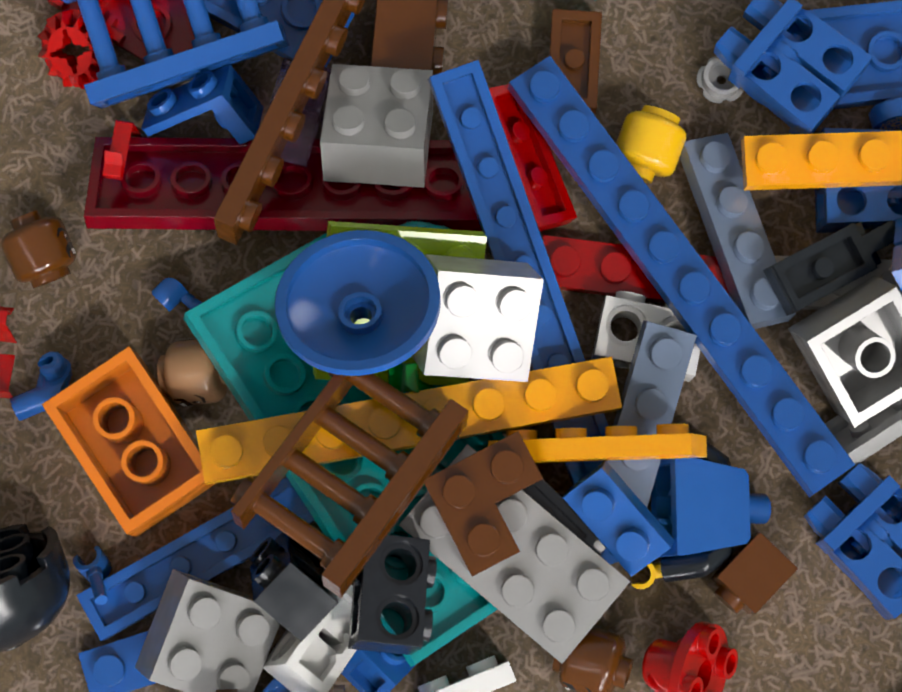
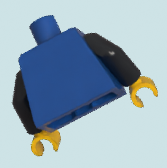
M707 442L706 458L661 459L651 492V513L673 537L674 543L671 549L660 556L662 557L660 563L651 562L647 565L651 572L650 579L646 582L631 583V586L636 589H645L650 587L655 579L663 578L665 582H675L708 576L731 559L734 546L749 543L751 538L750 524H765L768 522L771 515L769 497L763 493H749V475L747 471L731 466L729 457L709 442Z

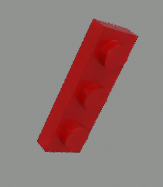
M509 84L489 88L539 231L569 224L577 218V215L548 143L509 92Z

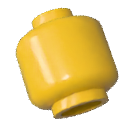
M644 105L641 111L627 114L616 142L619 149L643 181L648 184L652 183L654 176L668 177L674 173L686 141V132L679 125L680 118L667 110L650 105Z

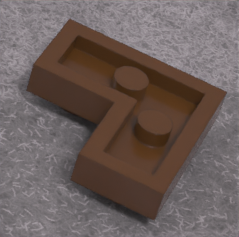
M519 431L430 476L425 482V486L472 577L520 552L496 506V503L543 479Z

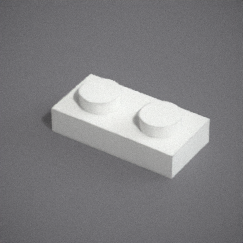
M495 655L466 666L469 677L450 684L447 676L444 675L418 686L419 692H492L516 682V678L509 661L498 664Z

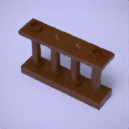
M328 373L332 377L258 476L255 479L252 476L245 478L233 494L231 503L235 506L231 513L235 524L245 529L255 514L265 519L321 559L320 566L325 568L321 574L323 586L342 598L467 426L469 410L454 400L450 399L441 412L436 408L429 411L375 373L361 376ZM353 385L418 429L416 435L421 439L410 454L405 451H401L398 454L335 411V408ZM321 427L386 471L385 478L390 482L378 498L372 494L368 497L364 496L302 453ZM289 470L354 515L352 521L358 525L346 542L340 538L333 541L270 497Z

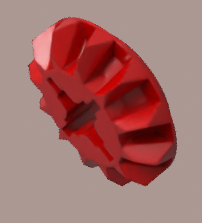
M80 9L63 10L46 19L47 24L37 37L42 40V50L38 57L45 59L49 67L47 75L62 78L63 87L74 86L85 89V84L97 81L96 73L100 69ZM71 41L74 45H81V47L89 46V50L77 56V61L74 55H67L62 52V49L69 45Z

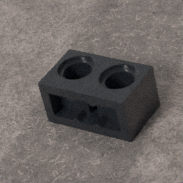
M283 532L275 540L271 537L264 540L251 556L250 561L253 563L250 566L253 601L302 642L338 604L337 595L323 586L321 574L325 568L320 566L321 559Z
M387 535L353 582L348 649L412 655L423 647V641L428 642L430 640L433 612L431 609H425L427 588H432L434 585L437 562L435 556H429V539ZM386 557H397L405 563L408 571L406 580L393 579L385 569ZM392 609L400 614L404 622L402 634H391L384 629L381 623L382 610Z

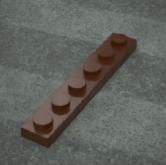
M366 0L322 1L214 217L219 238L237 245L243 231L251 232L255 227L262 210V203L258 201L266 185L273 187L281 174L284 158L280 156L288 141L295 143L299 138L306 119V115L302 112L309 97L316 100L320 95L327 77V71L323 69L330 55L337 57L340 54L348 34V28L344 26L351 13L356 15L360 13Z

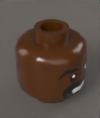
M35 210L10 221L13 230L2 238L1 247L17 281L21 283L31 282L34 289L71 274L68 266L75 261L76 252L60 218L55 216L41 218L39 211Z
M592 627L563 664L554 658L553 671L559 673L560 683L567 690L573 692H613L615 687L625 689L632 671L634 659L625 656L626 644L622 636Z

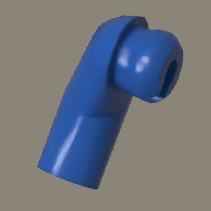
M53 351L44 354L38 361L40 374L36 387L10 398L13 411L19 421L46 411L42 404L69 386L72 377V367L62 354Z

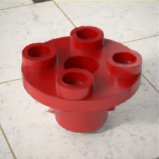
M700 621L694 624L684 637L677 642L657 639L649 645L642 661L643 680L655 692H722L726 679L732 678L736 671L738 653L736 649L728 647L727 637L721 626Z

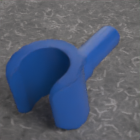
M174 278L163 279L152 290V295L169 312L180 302L190 310L203 303L190 294Z
M95 546L94 549L97 556L91 564L85 565L79 555L74 556L73 564L84 579L90 582L95 603L103 605L108 601L103 580L109 575L112 567L110 560L101 548Z

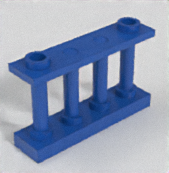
M61 0L66 4L76 1L78 3L100 69L96 73L97 81L85 84L84 87L90 104L101 109L192 79L203 71L210 70L213 72L229 64L234 65L290 46L284 26L277 20L269 23L268 17H262L257 0H236L243 23L239 25L240 33L221 38L220 33H214L204 0H183L195 39L191 41L192 49L174 54L172 49L166 48L151 0H130L147 56L143 58L145 65L126 70L125 65H119L99 1Z

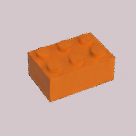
M130 346L42 404L127 535L140 536L217 484L206 485L204 483L198 442L168 397L160 389L158 382L141 356Z

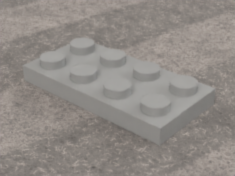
M467 444L449 466L471 456L476 451ZM523 490L496 503L520 552L472 577L434 501L427 491L399 526L413 538L429 539V551L561 664H563L630 583L626 577Z

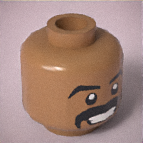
M197 339L179 340L171 343L165 355H161L158 359L157 376L160 389L165 395H170L172 401L178 405L211 404L225 398L228 387Z

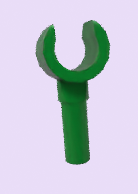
M401 363L387 369L388 383L401 392L418 393L421 390L436 388L419 379V367L416 363Z

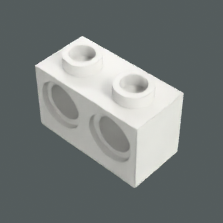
M616 291L615 297L606 295L603 301L591 360L612 356L615 367L629 369L643 320L670 328H677L684 332L687 331L667 304H665V307L645 303L646 297L641 294ZM621 317L632 320L637 327V337L630 341L619 340L611 331V322ZM694 344L684 379L687 382H690L696 375L700 349L696 344Z
M350 585L342 598L337 596L338 604L302 642L286 630L267 657L263 669L291 692H329L356 652L355 649H348L353 586Z

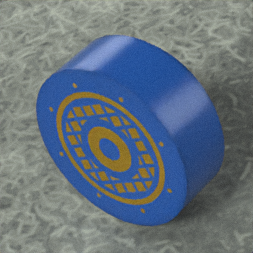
M902 96L885 100L870 110L868 116L872 129L902 130Z

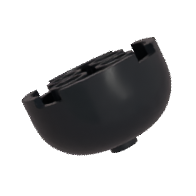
M26 524L12 525L0 529V652L13 650L40 634L57 618L66 603L70 589L69 565L58 534L50 526L43 529L41 533H29Z

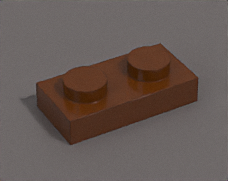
M553 9L549 56L552 57L590 110L596 113L602 12Z

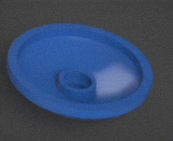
M354 230L337 233L307 247L286 268L278 284L275 296L277 323L282 337L289 348L300 359L319 370L346 376H361L382 372L410 358L431 336L437 324L441 308V295L437 275L425 255L414 245L402 238L372 230ZM362 318L370 320L369 322L364 324H354L357 320Z

